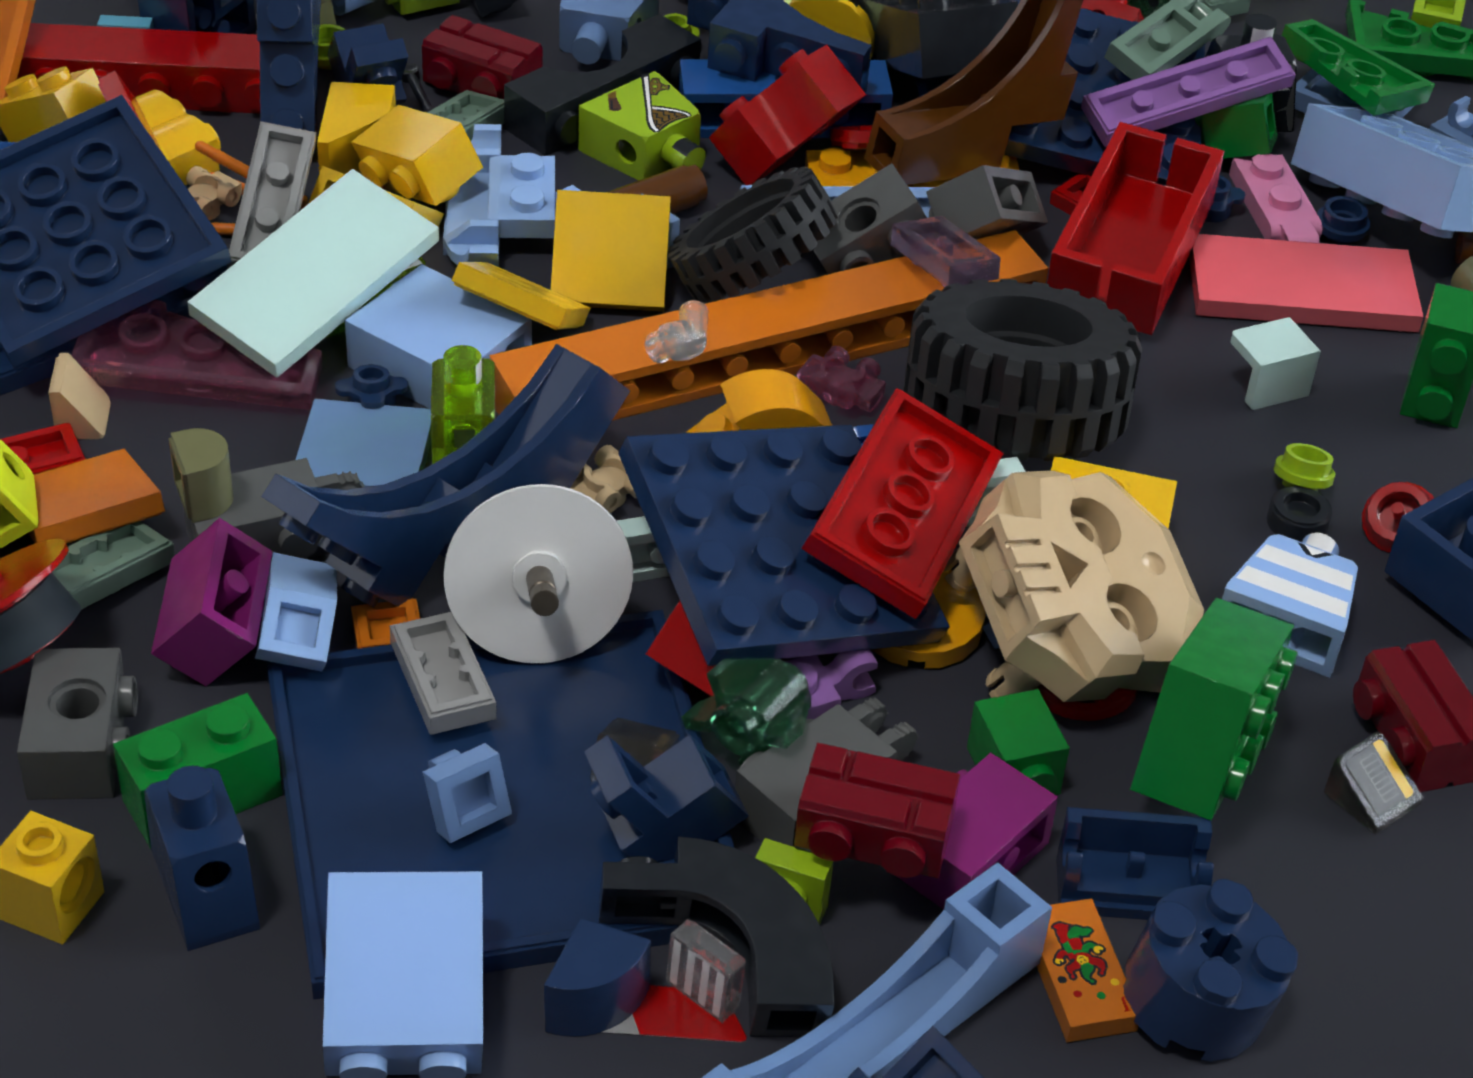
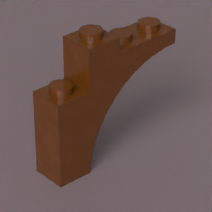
M1020 0L1013 14L990 44L959 73L917 99L887 110L876 111L864 157L866 161L877 172L892 163L907 185L954 179L982 165L1000 167L1012 126L1064 120L1078 72L1065 60L1083 0Z

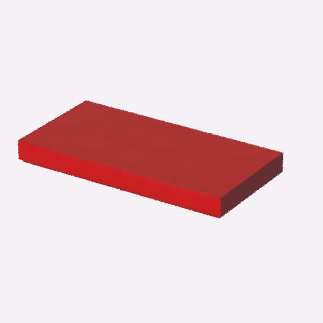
M896 388L801 549L916 619L926 606L1003 453L901 389Z

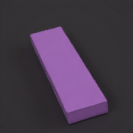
M1270 36L1084 95L1081 109L1105 147L1111 140L1119 122L1152 131L1291 87L1296 74Z

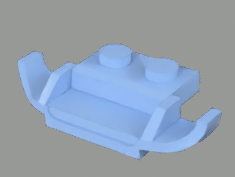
M474 124L471 143L483 168L461 185L459 192L452 199L445 202L443 255H448L457 265L459 262H488L499 267L500 238H554L555 156H539L534 153L501 155V124Z

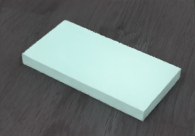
M351 169L188 301L189 315L278 378L439 241V227L354 169Z

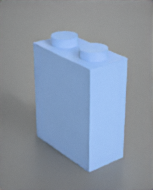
M421 264L345 320L348 367L355 370L363 365L375 364L387 368L389 375L403 377L408 381V390L402 395L429 409H432L433 406L435 412L459 423L490 398V355L532 345V319L457 287L451 281V278ZM476 349L481 353L482 378L477 385Z
M482 871L328 872L323 1020L325 1076H339L340 1078H387V1075H419L420 1078H465L466 1074H481L483 1053Z

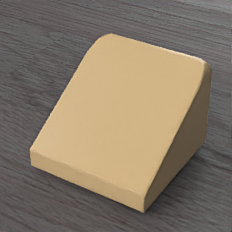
M59 353L55 360L48 392L54 426L70 423L77 439L103 438L106 433L111 407L109 396L69 353Z

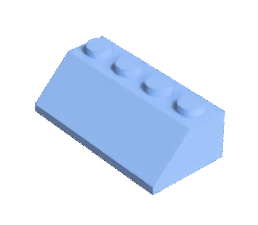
M1308 103L1291 164L1310 172L1309 181L1330 188H1339L1340 186L1346 188L1344 196L1355 198L1365 204L1380 203L1383 205L1382 213L1395 219L1404 221L1416 219L1422 222L1421 231L1436 237L1450 239L1453 237L1454 231L1473 232L1472 146L1390 113L1373 116L1364 108Z

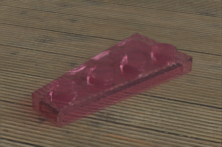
M156 299L78 336L71 355L100 386L311 410L322 370L321 350L312 348L276 378L196 319L168 312L166 302Z

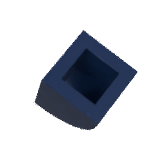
M580 918L544 984L545 1032L560 1036H587L613 1028L629 1018L641 1005L650 988L651 940Z

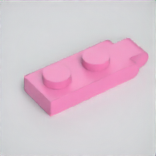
M1258 154L1251 157H1236L1232 159L1229 176L1235 187L1245 192L1244 203L1264 239L1320 243L1322 222L1282 154Z

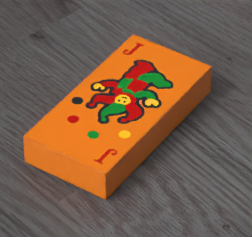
M1093 899L1051 904L1052 911L1040 963L1036 967L1066 1043L1137 1031L1138 1025L1134 1022L1136 1015L1124 995L1123 985L1126 982V977Z

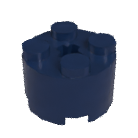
M1219 879L1212 886L1200 884L1176 888L1157 902L1125 965L1126 982L1123 985L1124 995L1136 1015L1134 1022L1155 1043L1166 1048L1169 1041L1172 1040L1188 1049L1205 1051L1201 1058L1204 1061L1212 1062L1237 1057L1255 1043L1286 992L1290 979L1297 969L1298 952L1287 940L1279 924L1254 902L1251 892L1244 885L1228 879Z

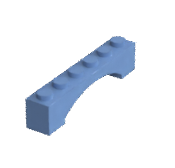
M997 862L946 899L944 910L921 937L882 976L831 1018L798 1040L769 1056L729 1070L721 1063L702 1078H848L857 1067L871 1078H882L932 1026L943 1036H946L1040 963L1052 907Z

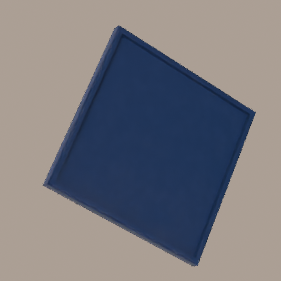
M663 610L621 615L614 627L595 645L570 658L549 663H522L499 657L485 650L466 635L496 700V719L432 735L428 732L391 644L328 652L327 662L322 672L267 661L313 1000L324 998L328 872L482 871L483 973L557 962L580 918L599 923V893L603 862H619L631 856L626 855L620 850L607 818L591 792L589 785L596 780V777L584 751L606 735L614 741L620 737L666 748L667 750L688 735H691L704 747L684 679L646 655V652L666 622ZM486 743L499 753L512 814L449 843L436 831L423 771L429 769L427 761L455 749L462 754ZM727 831L713 841L734 848L730 831ZM674 859L660 860L658 862L674 863ZM600 923L651 940V947L673 944L674 939L680 943L713 937L701 930L682 925Z

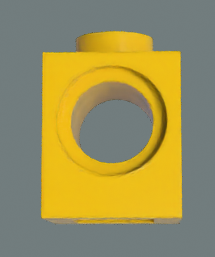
M30 810L0 846V920L63 945L105 892L95 837L91 833Z

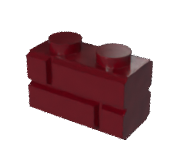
M451 15L440 25L439 29H435L423 39V81L425 84L455 94L469 90L504 99V84L543 67V46L541 43L483 24H473L470 20Z
M1435 639L1408 644L1402 650L1399 646L1372 650L1365 657L1359 679L1353 687L1354 705L1362 719L1372 720L1383 738L1384 744L1416 792L1420 793L1445 788L1450 782H1452L1453 786L1472 783L1473 696Z
M817 742L810 763L809 773L806 776L799 799L794 846L809 849L814 855L827 861H841L849 858L880 865L890 874L902 878L924 875L938 879L955 813L961 774Z

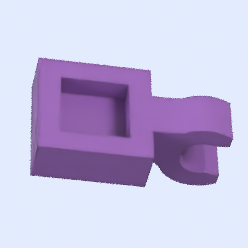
M871 650L841 652L826 666L822 665L817 655L802 656L755 669L754 690L776 733L782 734L793 731L800 723L807 719H816L837 704L841 705L842 700L861 699L875 693L876 686L868 671L877 669L878 663Z

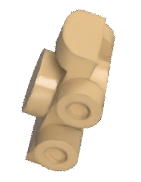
M194 166L187 174L186 181L191 186L188 188V191L209 221L215 219L220 214V205L224 204L228 207H233L241 198L242 184L220 171L211 174L200 166Z
M605 445L597 451L594 461L599 468L592 471V468L585 464L570 488L592 498L609 513H612L625 503L626 494L629 493L634 498H637L618 451L612 445Z

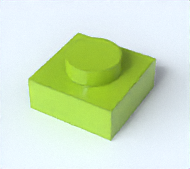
M1415 0L1410 20L1431 28L1439 22L1460 26L1466 0Z
M764 838L755 858L781 875L801 895L820 925L828 907L834 861H827L817 857L812 852Z

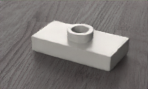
M452 612L390 625V643L430 735L496 719V700L468 639Z

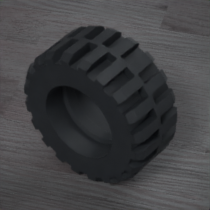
M986 279L971 280L966 285L954 283L947 285L942 291L935 290L929 294L914 312L903 391L1000 450L1004 455H1010V458L1018 457L1019 460L1027 461L1028 457L1042 458L1043 461H1053L1054 457L1071 456L1074 459L1089 456L1093 450L1101 452L1108 448L1127 429L1142 353L1141 340L1132 322L1127 321L1123 313L1117 309H1108L1105 302L1094 297L1088 299L1080 296L1078 291L1067 288L1060 290L1049 287V284L1033 282L1032 284L1018 283L1017 280L1000 279L999 282H988Z

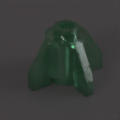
M770 657L724 658L706 674L714 695L699 701L681 717L685 729L709 734L714 731L718 740L729 751L742 756L738 760L741 767L744 761L754 753L765 752L772 747L787 749L804 733L812 697L806 677L791 663Z

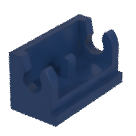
M1067 807L1056 856L1058 903L1092 898L1099 916L1148 920L1157 902L1176 888L1200 884L1211 886L1214 863L1206 862L1212 837L1211 820L1192 816Z

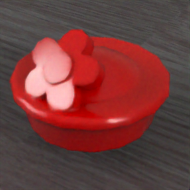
M1410 482L1390 483L1377 489L1368 498L1362 512V528L1368 540L1378 549L1390 553L1401 517L1434 499L1433 495L1422 486Z

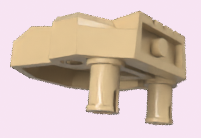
M1056 471L1011 473L982 499L974 522L960 539V547L952 553L943 571L948 572L959 563L950 574L944 577L946 582L952 588L961 592H969L975 587L977 588L1005 662L998 668L993 669L986 678V687H993L1000 680L1005 679L1003 683L989 693L991 698L1035 690L1041 684L1063 702L1105 699L1118 688L1160 693L1170 662L1204 613L1202 603L1170 530L1112 477L1102 472L1071 479L1069 474Z

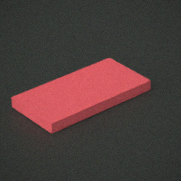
M1198 234L1189 254L1195 311L1198 316L1274 321L1290 317L1297 324L1413 333L1420 331L1424 318L1408 250Z

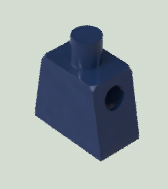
M185 766L175 770L167 780L150 784L144 790L151 850L187 951L260 930L246 841L219 771L213 768L205 769L200 766ZM212 862L213 875H219L220 883L211 887H203L196 884L194 881L196 872L203 865Z

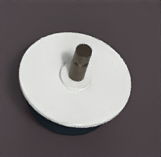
M535 484L519 486L496 494L481 503L463 520L449 544L444 563V588L447 602L461 629L485 650L499 657L522 663L560 661L582 653L595 645L618 622L629 600L633 582V562L628 541L614 517L601 504L585 494L557 485Z

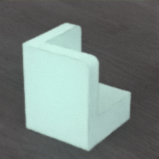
M1290 317L1237 329L1232 332L1231 344L1252 367L1245 397L1246 404L1252 410L1309 396L1321 351Z

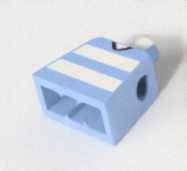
M1323 533L1308 534L1302 542L1280 534L1270 535L1227 583L1222 600L1293 624L1294 628L1287 648L1298 652L1295 665L1330 678L1347 628L1358 566L1352 560L1338 556L1339 547L1337 543Z

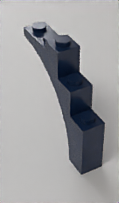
M257 0V41L260 43V121L316 132V144L313 154H317V71L321 0Z
M688 0L687 24L709 30L707 68L755 82L763 72L781 77L782 73L778 70L779 67L799 50L804 49L809 55L828 45L863 91H867L871 44L837 33L805 17L783 0Z
M556 344L529 383L495 420L461 448L424 470L384 485L350 490L309 487L275 474L261 497L285 512L278 524L313 545L319 535H323L317 545L330 553L325 563L347 577L341 586L343 590L373 608L377 605L380 598L398 607L407 600L412 599L438 555L440 554L446 558L449 544L463 520L481 503L496 494L519 486L547 484L571 488L630 393V390L602 368Z

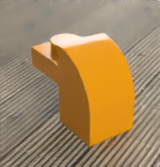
M759 369L738 374L721 383L720 385L727 403L713 413L706 415L699 423L686 432L832 426V423L822 400L800 379L780 370Z

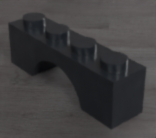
M657 14L622 30L621 60L612 66L590 72H567L546 66L504 84V129L542 155L548 156L579 141V105L653 71L659 73L679 91L680 59H700L701 39L663 15Z

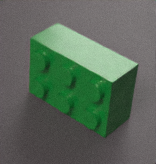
M1215 598L1168 666L1130 790L1211 821L1224 798L1236 802L1247 774L1251 775L1260 751L1265 750L1278 715V712L1273 709L1280 691L1285 690L1298 656L1297 651L1287 648L1294 628L1293 624Z

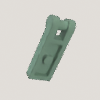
M1170 0L1112 41L1104 58L1132 80L1173 68L1208 41L1211 42L1218 35H1222L1228 28L1231 17L1219 8L1213 11L1203 3V0Z

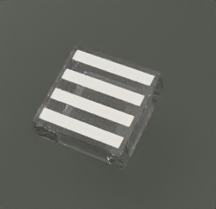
M687 919L671 933L666 981L723 1023L740 1006L746 960L696 922Z

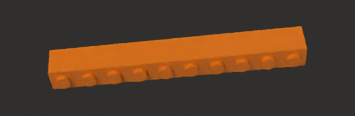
M1016 230L492 354L490 355V401L494 408L496 402V412L499 415L529 383L554 346L558 344L602 368L630 390V393L613 418V420L721 394L723 393L721 383L744 372L774 369L796 375L909 346L914 312L927 296L935 290L942 291L950 284L960 283L966 285L971 280L986 279L988 282H999L1000 279L1017 280L1018 283L1032 284L1033 282L1046 284L1049 268Z

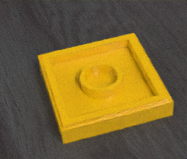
M557 190L551 290L590 308L664 312L671 196Z
M459 262L451 280L457 287L555 330L583 326L590 311V307L488 262Z

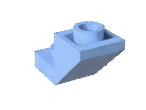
M275 552L272 553L255 659L323 671L327 662L337 605L336 569L327 563Z

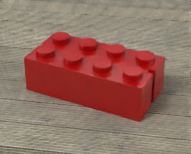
M1119 122L1052 251L1047 284H1049V287L1060 290L1067 288L1078 291L1080 296L1088 299L1092 297L1106 303L1108 309H1117L1123 313L1127 321L1132 322L1136 331L1152 336L1214 202L1225 151L1177 138L1173 147L1166 186L1157 183L1167 135Z

